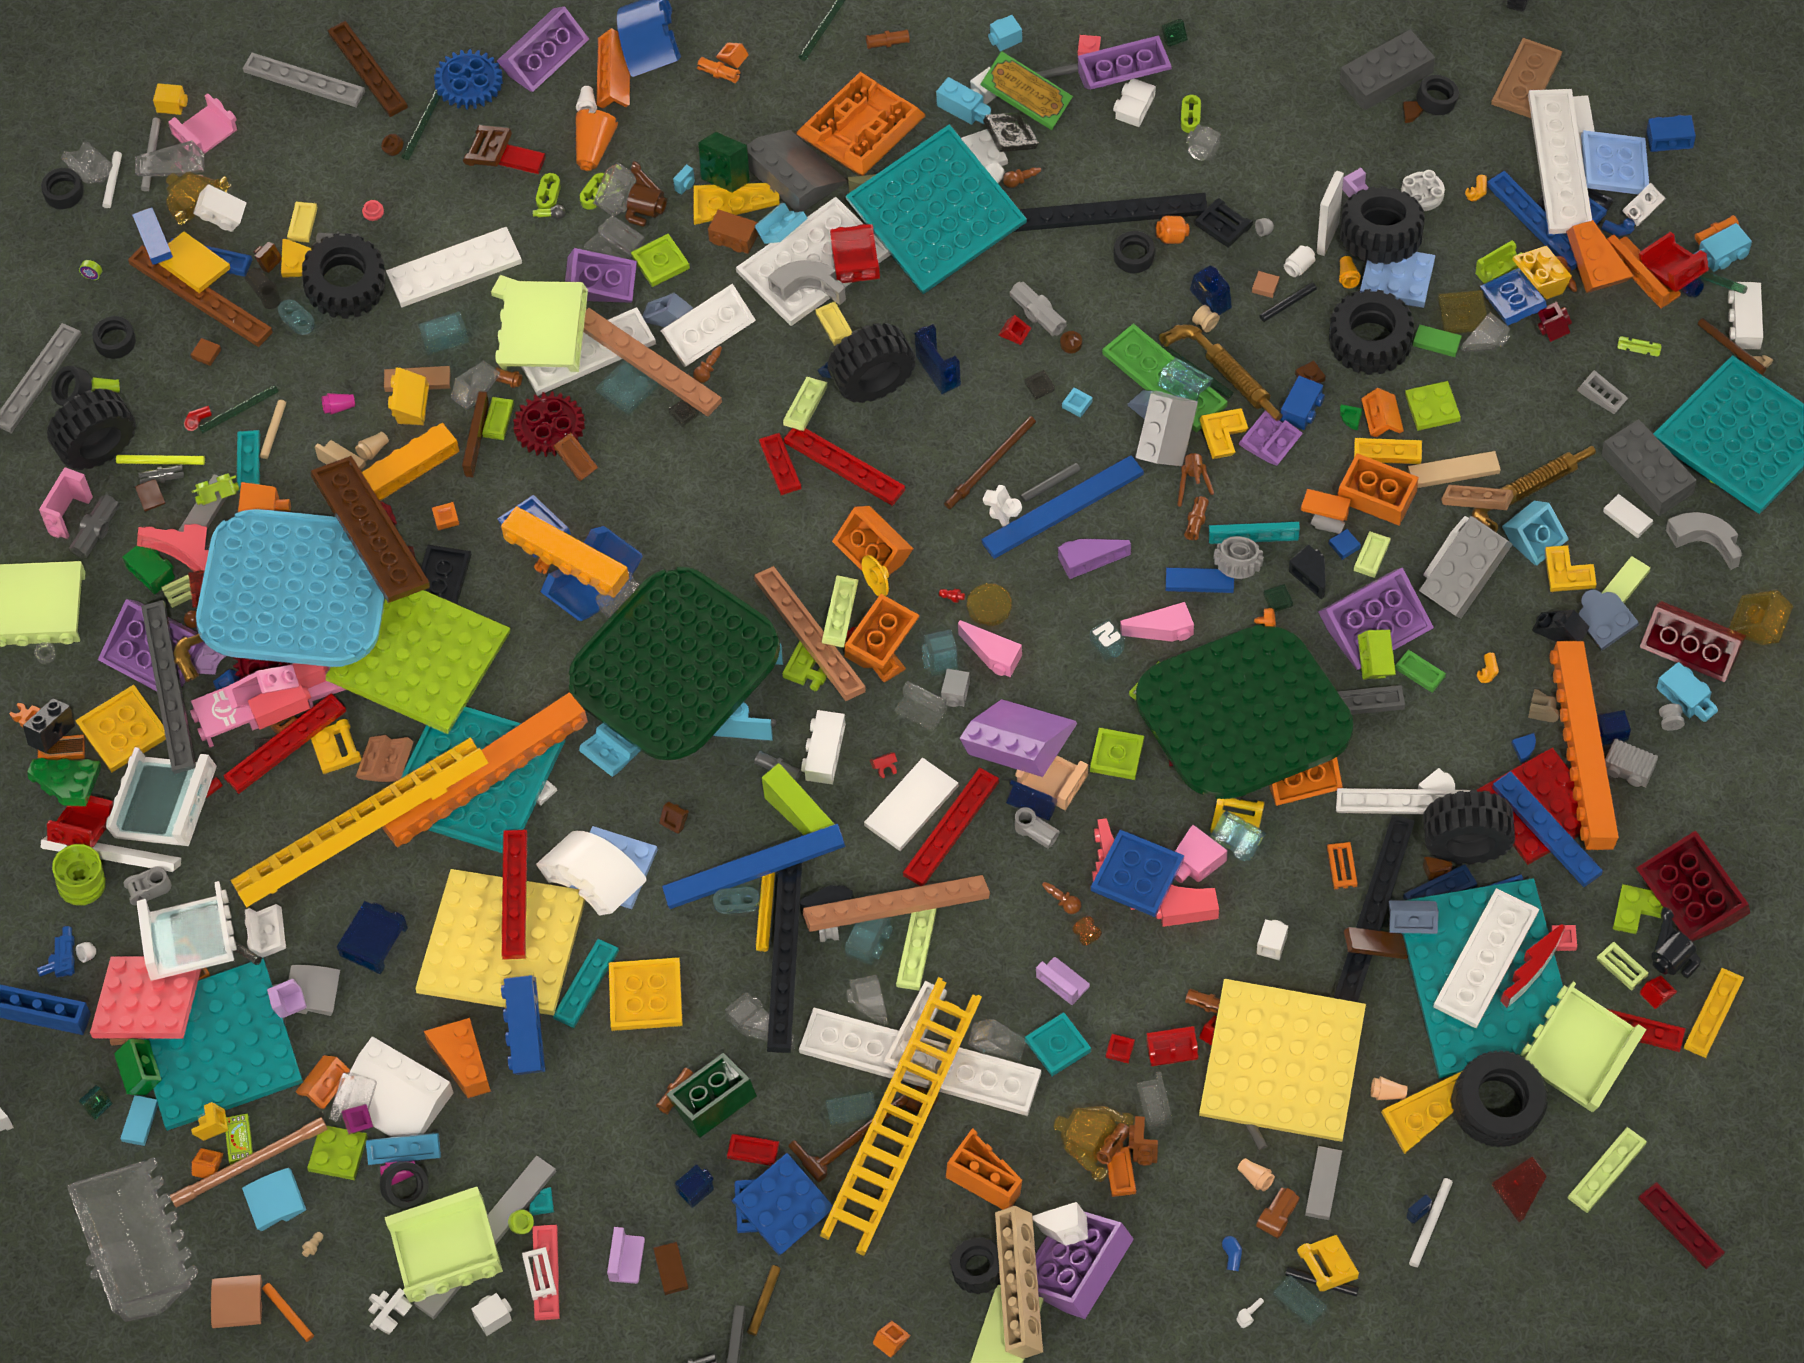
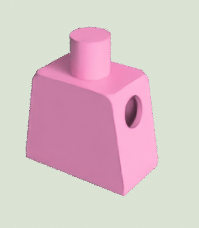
M1192 825L1175 851L1184 855V861L1175 880L1182 883L1190 876L1197 882H1200L1227 861V850Z

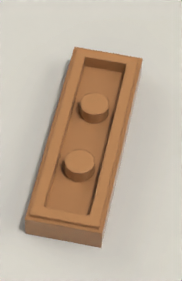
M450 366L403 368L426 377L429 383L428 390L450 388ZM384 369L385 392H393L391 377L395 375L396 369Z
M1448 485L1442 497L1443 505L1507 510L1514 496L1513 490Z

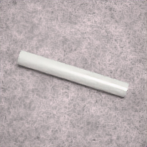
M114 152L102 204L104 208H111L122 157L120 152Z

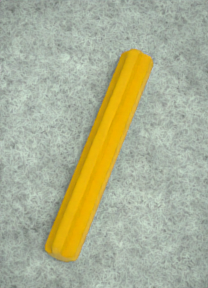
M775 872L762 876L756 950L759 952H767L769 949Z

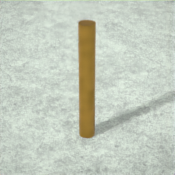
M772 1265L747 1332L750 1335L757 1336L781 1270L778 1266Z

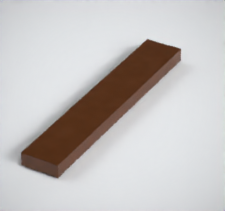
M346 21L327 30L329 36L389 117L408 108L406 101Z

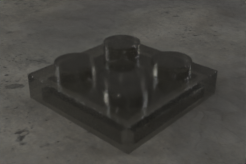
M1022 112L985 115L983 119L999 152L1036 149L1039 144Z

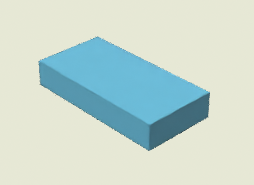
M134 1095L120 1138L122 1142L145 1146L158 1107L157 1099Z

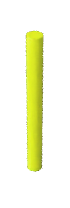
M117 455L116 463L204 465L205 457Z

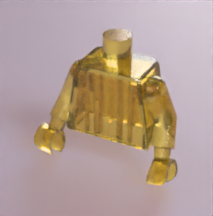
M190 171L181 177L172 173L166 179L167 184H169L166 189L168 193L166 203L171 215L179 225H182L196 216L193 213L199 194L208 184L224 192L231 187V184L227 182L225 176L221 179H211L199 174L195 175Z
M1105 1106L1075 1108L1069 1119L1058 1116L1054 1123V1129L1062 1132L1061 1138L1065 1151L1087 1171L1090 1170L1092 1172L1091 1177L1095 1181L1102 1182L1107 1177L1109 1171L1095 1164L1098 1162L1097 1153L1103 1147L1105 1138L1113 1133L1116 1127L1115 1121L1126 1124L1130 1128V1125H1133L1134 1117L1130 1113H1123L1121 1115L1120 1112Z

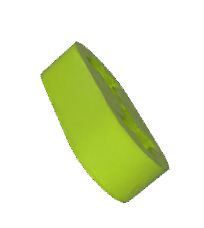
M1188 95L1182 100L1181 128L1186 133H1194L1200 127L1201 100L1196 95ZM1189 103L1194 104L1193 110H1189ZM1189 118H1193L1192 125L1188 124Z
M554 173L545 174L541 178L536 195L538 209L551 208L556 205L561 184L559 177ZM553 181L554 183H552L550 189H548L547 184H550V182ZM546 196H549V200L546 203H543V201H545Z
M595 174L582 190L580 202L583 208L588 210L596 208L609 192L611 182L607 174ZM603 181L605 182V185L600 184L598 187L597 183H602Z

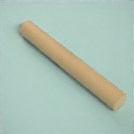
M278 400L260 453V457L263 459H268L286 406L284 400Z

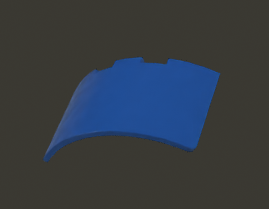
M639 0L618 9L617 27L628 70L632 77L676 62L681 58L674 33L668 29V24L672 23L671 13L673 11L669 0Z
M605 526L591 529L584 541V544L626 566L629 579L642 559V554ZM560 569L548 573L540 591L579 621L593 616L613 599L609 595L600 594L595 587L589 584H582L575 576L564 574Z

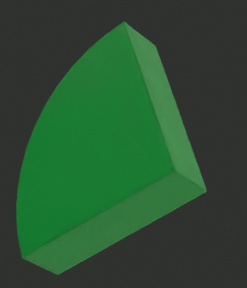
M1341 404L1340 416L1342 421L1351 429L1358 431L1362 408Z

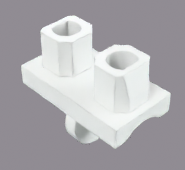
M1650 183L1622 211L1635 221L1636 226H1639L1666 198Z
M998 485L996 491L987 490L983 497L984 504L991 506L989 512L991 518L999 519L1002 526L1008 525L1010 517L1018 516L1022 510L1021 502L1015 498L1011 499L1003 485Z
M399 1288L388 1303L385 1302L389 1296L387 1292L383 1291L379 1297L371 1294L369 1300L373 1304L368 1310L372 1314H375L378 1309L382 1310L371 1323L370 1327L376 1330L379 1328L381 1331L390 1334L398 1324L388 1315L390 1311L394 1309L404 1317L412 1307V1304L403 1296L405 1293L402 1289Z

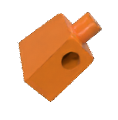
M241 482L238 512L253 509L290 512L291 502L290 499H279L277 489L273 486Z

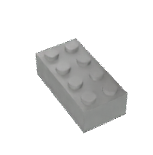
M1470 516L1419 591L1461 619L1513 544L1473 516Z

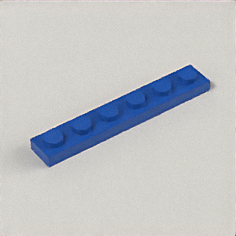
M1505 171L1487 182V187L1555 256H1563L1567 260L1571 271L1577 267L1567 234H1549L1546 212Z
M1511 771L1493 783V790L1501 798H1505L1509 802L1516 815L1583 887L1602 875L1603 870Z

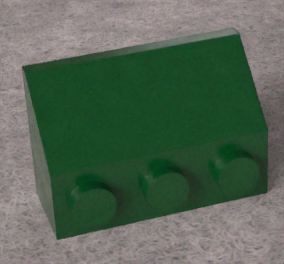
M724 1053L666 1094L686 1125L699 1138L757 1097L750 1078Z

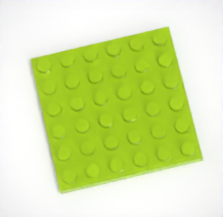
M424 590L388 603L385 599L379 637L374 648L357 662L342 667H331L326 674V681L449 734L510 634V628Z

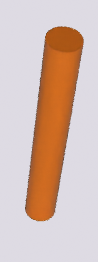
M270 1283L264 1285L262 1290L305 1341H310L314 1337L313 1333Z

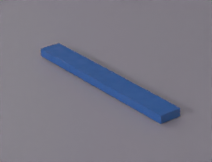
M1132 455L986 536L982 539V544L993 559L1141 477L1144 471Z
M838 824L662 887L668 907L673 909L846 846Z

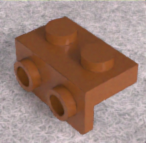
M1135 1116V1125H1130L1129 1149H1133V1162H1138V1164L1145 1166L1157 1163L1158 1140L1144 1139L1145 1117Z

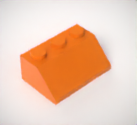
M870 506L854 507L832 541L861 571L863 557L871 555L881 566L883 565L887 568L889 575L904 564L914 549Z
M880 594L846 642L844 657L863 668L884 669L918 620L919 615Z
M1337 757L1269 785L1275 805L1278 806L1337 791V788H1343Z

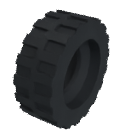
M974 1237L958 1245L952 1253V1259L950 1260L951 1271L956 1284H959L962 1290H966L971 1294L987 1293L997 1288V1285L1000 1283L998 1245L993 1243L992 1240H987L983 1237ZM978 1255L986 1257L990 1261V1268L985 1274L974 1276L967 1271L966 1265L969 1259Z

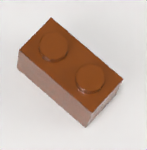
M718 209L708 228L709 241L717 246L723 245L732 248L736 252L749 254L759 234L755 228L758 222Z

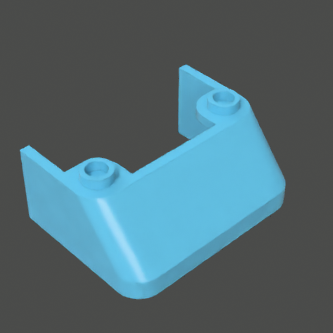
M781 643L779 657L776 662V664L783 665ZM743 702L713 736L773 740L771 719L749 718V708Z

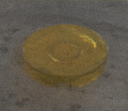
M986 583L977 586L967 598L969 616L978 624H987V626L1001 624L1009 617L1012 609V599L1009 592L997 584Z

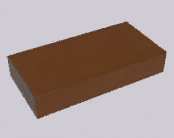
M677 1242L653 1248L665 1295L689 1289Z

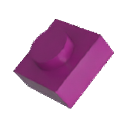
M366 1104L342 1111L348 1135L373 1127Z

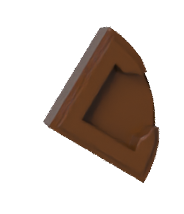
M1417 101L1403 102L1405 123L1415 121L1423 113L1424 110Z

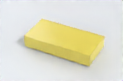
M295 203L287 235L288 240L309 242L318 208L317 204Z
M835 301L815 309L817 317L834 346L841 343L844 337L851 335L852 330Z

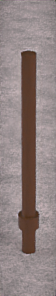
M1029 416L964 484H960L954 490V494L944 505L948 509H952L960 499H964L970 493L969 490L1036 423V420Z

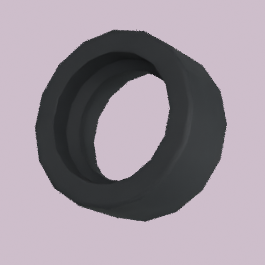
M1430 75L1421 81L1416 99L1420 107L1426 112L1434 115H1445L1454 109L1458 100L1459 90L1457 85L1449 78L1441 75ZM1427 91H1440L1448 97V100L1435 99Z
M70 168L53 169L42 179L41 189L44 199L49 206L55 209L71 208L78 204L83 197L84 189L80 176ZM70 181L75 185L72 191L65 195L58 196L50 193V189L58 182Z
M1128 231L1120 235L1115 241L1114 260L1121 270L1133 274L1141 273L1149 269L1153 264L1155 258L1154 242L1144 232ZM1129 245H1140L1147 250V254L1141 259L1133 260L1123 256L1122 249Z
M106 317L96 324L92 332L93 342L97 351L106 358H122L132 351L136 343L133 327L123 317ZM112 330H123L127 334L126 338L116 345L102 343V337Z
M69 365L62 367L52 382L51 394L53 400L58 405L64 406V403L71 401L78 394L82 395L84 392L91 390V377L86 370ZM75 377L74 391L71 394V396L68 397L69 384Z
M404 1161L392 1163L384 1170L380 1178L381 1195L388 1203L396 1207L411 1208L417 1206L424 1200L428 1192L429 1182L427 1174L415 1163ZM403 1170L413 1173L417 1180L414 1194L406 1199L396 1197L391 1189L392 1179L395 1174Z

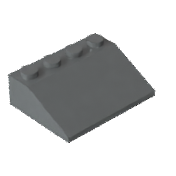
M791 130L761 136L747 144L749 171L760 181L767 183L774 193L775 191L779 193V198L795 212L805 211L847 182L840 173Z

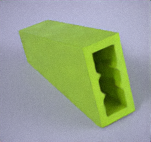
M779 763L762 777L764 798L803 835L835 825Z

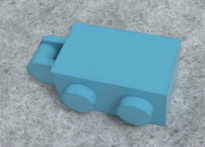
M949 77L936 91L937 106L971 125L975 121L982 124H988L991 121V108L983 103V95Z
M1735 223L1701 241L1699 251L1702 250L1707 253L1708 267L1714 272L1720 268H1727L1731 262L1737 259H1744L1749 254L1752 241L1740 226Z
M1678 662L1659 677L1657 689L1673 704L1681 705L1683 713L1689 719L1695 714L1703 722H1706L1718 712L1716 705L1710 701L1712 693L1706 683L1700 682L1688 667H1684Z

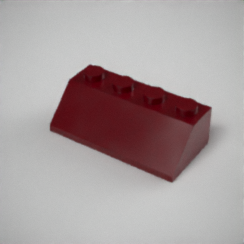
M1660 601L1655 606L1640 648L1726 682L1746 635Z

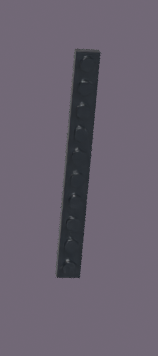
M1206 193L1019 209L1027 218V222L1014 232L1162 219L1163 216H1199L1207 209Z
M1392 814L1356 928L1381 931L1389 900L1391 899L1414 827V820ZM1348 952L1334 995L1335 999L1358 1003L1373 955Z
M802 862L778 871L767 1052L791 1053Z

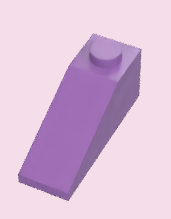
M1077 539L1065 542L1058 547V559L1069 579L1131 555V543L1129 540Z

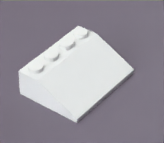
M371 1037L358 1055L334 1103L344 1110L366 1104L373 1127L390 1137L421 1135L426 1132L450 1099L453 1090L450 1081L376 1038Z

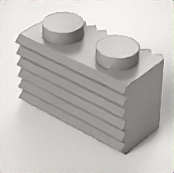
M1615 739L1605 758L1607 774L1613 778L1621 777L1626 779L1632 786H1643L1646 788L1656 767L1658 756Z

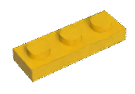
M1355 438L1354 457L1358 453L1381 463L1421 464L1422 441Z

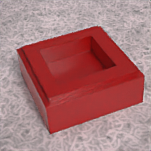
M1112 1034L1106 1058L1129 1064L1135 1039Z

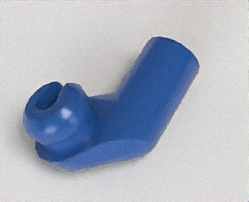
M1227 1236L1222 1241V1247L1229 1257L1227 1269L1239 1271L1242 1247L1236 1238Z

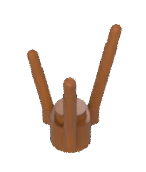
M1192 453L1187 455L1184 459L1185 465L1181 466L1182 476L1177 504L1179 507L1182 506L1187 474L1195 477L1196 483L1199 484L1202 473L1210 495L1214 494L1206 471V465L1203 464L1200 454Z

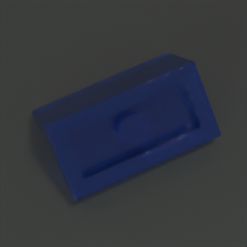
M1011 780L1010 784L1013 787L1006 803L1019 809L1023 807L1030 808L1035 812L1036 816L1050 821L1057 805V799Z

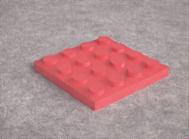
M144 956L111 957L90 1031L92 1038L183 1039L201 969L151 981ZM176 956L178 966L202 961L200 956Z

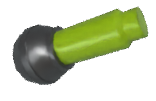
M558 204L551 208L533 210V217H552L559 220L565 216L566 212L565 208Z

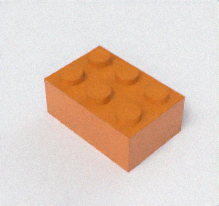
M1356 453L1339 486L1338 496L1351 499L1350 507L1400 526L1417 492L1419 477Z

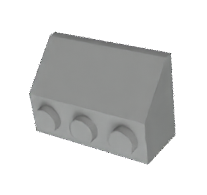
M1159 391L1152 392L1136 458L1157 464L1183 466L1198 401Z

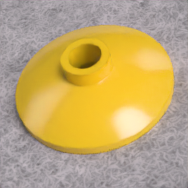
M864 556L862 559V571L867 584L878 597L880 594L887 596L889 592L887 579L889 573L887 568L883 565L881 566L873 556Z

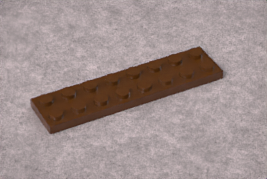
M349 456L311 470L312 479L387 602L391 603L428 589V579L353 457Z

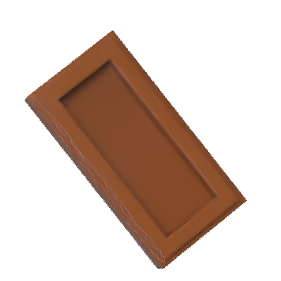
M572 433L553 446L579 481L598 468Z

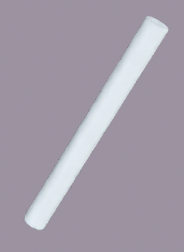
M1443 1179L1409 1264L1411 1266H1419L1453 1182L1450 1179Z

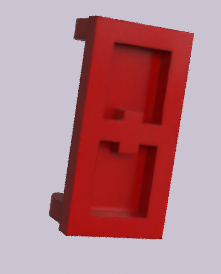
M1194 1026L1147 1033L1146 1043L1151 1066L1198 1059V1046Z

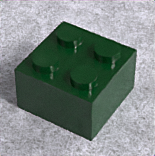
M714 132L698 142L702 180L732 193L750 182L746 144L718 132Z

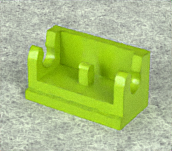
M1514 241L1508 242L1477 260L1475 274L1484 284L1519 268L1512 260L1514 256L1519 255L1516 253Z
M1367 630L1359 634L1358 644L1363 680L1386 678V676L1396 675L1390 630Z

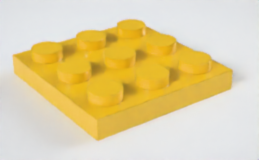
M134 685L75 720L111 773L128 763L135 747L139 748L142 753H145L166 740L163 724Z
M679 958L609 963L610 1020L612 1031L683 1026Z

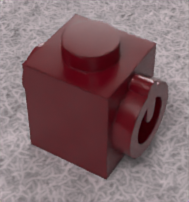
M1555 302L1537 312L1541 321L1537 324L1542 336L1545 334L1548 336L1550 342L1570 333L1568 326L1572 324V321L1565 307L1560 308L1558 303Z

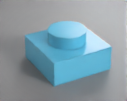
M687 164L673 178L675 191L681 195L686 189L689 190L695 182L693 168Z
M1073 388L1062 402V408L1081 418L1091 405L1092 397Z

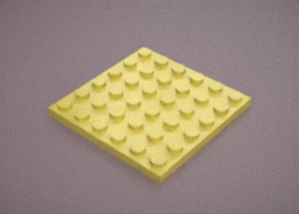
M451 869L415 988L416 993L506 1008V999H503L501 995V985H504V979L532 975L536 977L539 1012L554 1016L586 900L578 894L579 889L527 881L526 959L502 960L503 877Z
M1224 979L1199 1116L1241 1124H1252L1258 1127L1342 1142L1366 1004Z

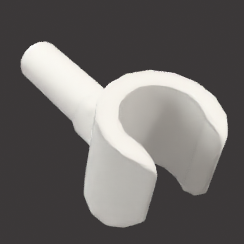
M1259 1298L1248 1309H1242L1239 1312L1237 1322L1242 1328L1249 1326L1254 1321L1251 1314L1264 1303L1262 1298Z

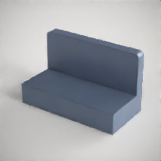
M1389 900L1390 933L1437 934L1439 911L1435 901Z

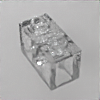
M618 162L606 169L593 204L612 216L625 212L627 210L630 190L636 182L634 174Z

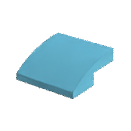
M604 723L597 727L596 734L583 742L579 749L582 754L612 777L621 771L641 751Z
M290 1168L264 1176L242 1188L257 1230L263 1231L280 1220L289 1221L306 1211Z

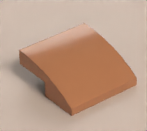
M387 735L370 737L356 777L358 779L378 782L400 780L414 741L408 737L390 739Z
M261 1275L212 1279V1328L261 1324Z

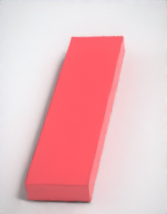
M557 1225L533 1226V1250L546 1247L557 1295L552 1296V1294H549L545 1298L538 1297L537 1300H534L535 1321L560 1319ZM540 1254L538 1258L545 1288L547 1289L550 1288L543 1255ZM533 1259L534 1284L536 1291H539L541 1289Z

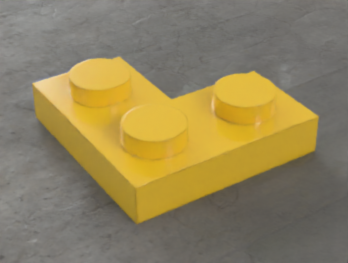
M1242 408L1202 415L1199 419L1212 459L1232 456L1235 453V449L1230 435L1246 432L1248 429Z
M1568 545L1545 547L1550 592L1596 588L1594 564L1571 566Z

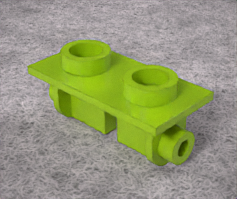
M229 473L216 477L217 482L209 484L208 481L196 484V489L191 492H197L198 494L195 497L197 505L202 504L204 506L216 501L215 492L219 491L221 499L233 494L235 495L240 490L238 483L232 482L236 475L230 477Z

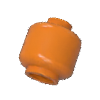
M1163 216L1156 225L1157 238H1160L1164 244H1181L1185 237L1189 235V225L1185 223L1182 216Z

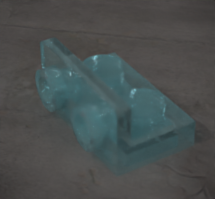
M1175 358L1163 367L1158 386L1175 396L1198 401L1200 393L1211 385L1213 378Z

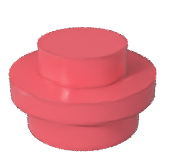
M370 200L365 203L362 213L367 220L375 221L383 216L384 209L378 201Z

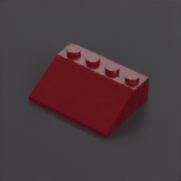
M1696 830L1636 867V870L1662 907H1667L1673 912L1674 917L1672 921L1679 931L1692 942L1729 927L1750 914L1748 902Z

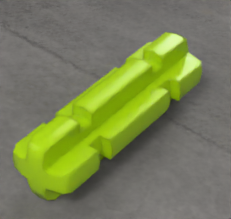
M1623 336L1619 338V349L1626 350L1628 348L1632 352L1647 354L1648 352L1652 356L1660 355L1661 344L1653 342V344H1649V341L1634 338L1628 340L1629 337Z

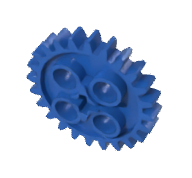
M471 49L468 50L467 54L460 50V55L452 52L453 58L445 56V62H439L440 68H436V74L434 75L435 89L438 91V96H442L443 101L449 100L450 106L457 103V108L465 105V108L468 110L469 105H473L477 109L478 103L485 106V100L492 102V96L497 97V91H501V84H503L502 70L499 69V63H494V57L488 59L487 53L481 56L480 50H477L475 54H472Z

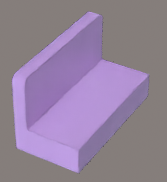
M1056 957L1047 965L1042 961L1036 967V978L1071 1005L1090 987L1086 980Z
M614 1227L607 1271L609 1281L635 1284L639 1282L645 1243L644 1237L625 1235L624 1228Z

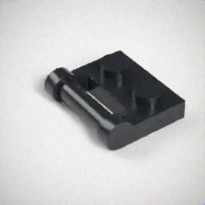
M1218 198L1195 220V225L1229 248L1244 232H1247L1252 227L1253 221L1242 217L1226 206L1222 199ZM1218 212L1223 213L1224 215H1226L1227 217H1229L1231 220H1233L1234 222H1236V223L1239 224V225H1238V226L1235 225L1234 223H1232L1231 221H1229L1228 219H1226L1224 216H1222V215L1219 214Z

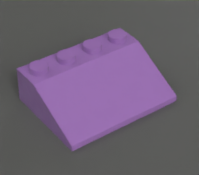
M1403 568L1391 571L1318 611L1328 632L1356 670L1361 668L1358 644L1359 634L1367 630H1390L1392 649L1395 650L1434 628Z
M126 599L98 660L157 691L141 608L144 604L139 601ZM168 617L174 649L177 642L182 638H189L199 634ZM204 642L191 646V649L188 650L192 663ZM178 667V673L182 687L186 681L180 668Z
M1001 699L971 720L961 735L960 740L967 753L971 756L1043 777L1076 727L1077 722Z
M1085 1212L1087 1215L1088 1239L1065 1246L1047 1236L1035 1255L1039 1297L1044 1298L1045 1302L1063 1312L1086 1319L1134 1240L1121 1222Z

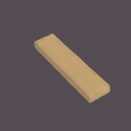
M1495 451L1408 466V473L1419 477L1418 488L1500 474L1501 470Z

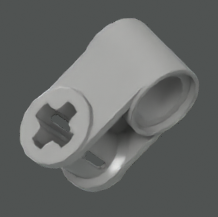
M153 867L140 874L130 876L123 882L124 887L128 889L131 896L129 898L130 903L135 906L137 901L144 899L148 901L168 893L172 886L167 873L161 867ZM163 879L161 882L155 883L157 880Z

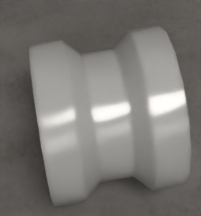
M1667 704L1659 709V714L1663 718L1661 726L1664 730H1678L1685 725L1684 718L1681 717L1683 712L1681 705Z
M838 927L819 930L820 942H825L827 939L839 940Z

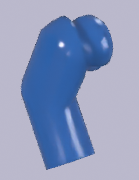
M1626 218L1623 224L1617 225L1605 220L1602 230L1617 237L1624 236L1634 231L1635 221Z

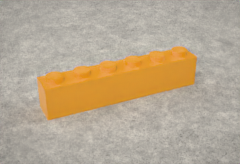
M441 423L430 428L428 432L420 437L412 439L404 447L394 450L386 458L376 461L371 467L363 471L362 474L378 500L381 501L460 452L457 440L446 426Z
M517 506L501 525L503 537L508 543L517 544L526 553L539 556L546 564H553L564 574L575 576L582 584H589L595 587L602 595H609L615 598L629 579L628 568Z

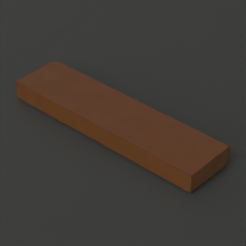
M479 391L462 464L466 477H473L482 432L489 408L487 392Z

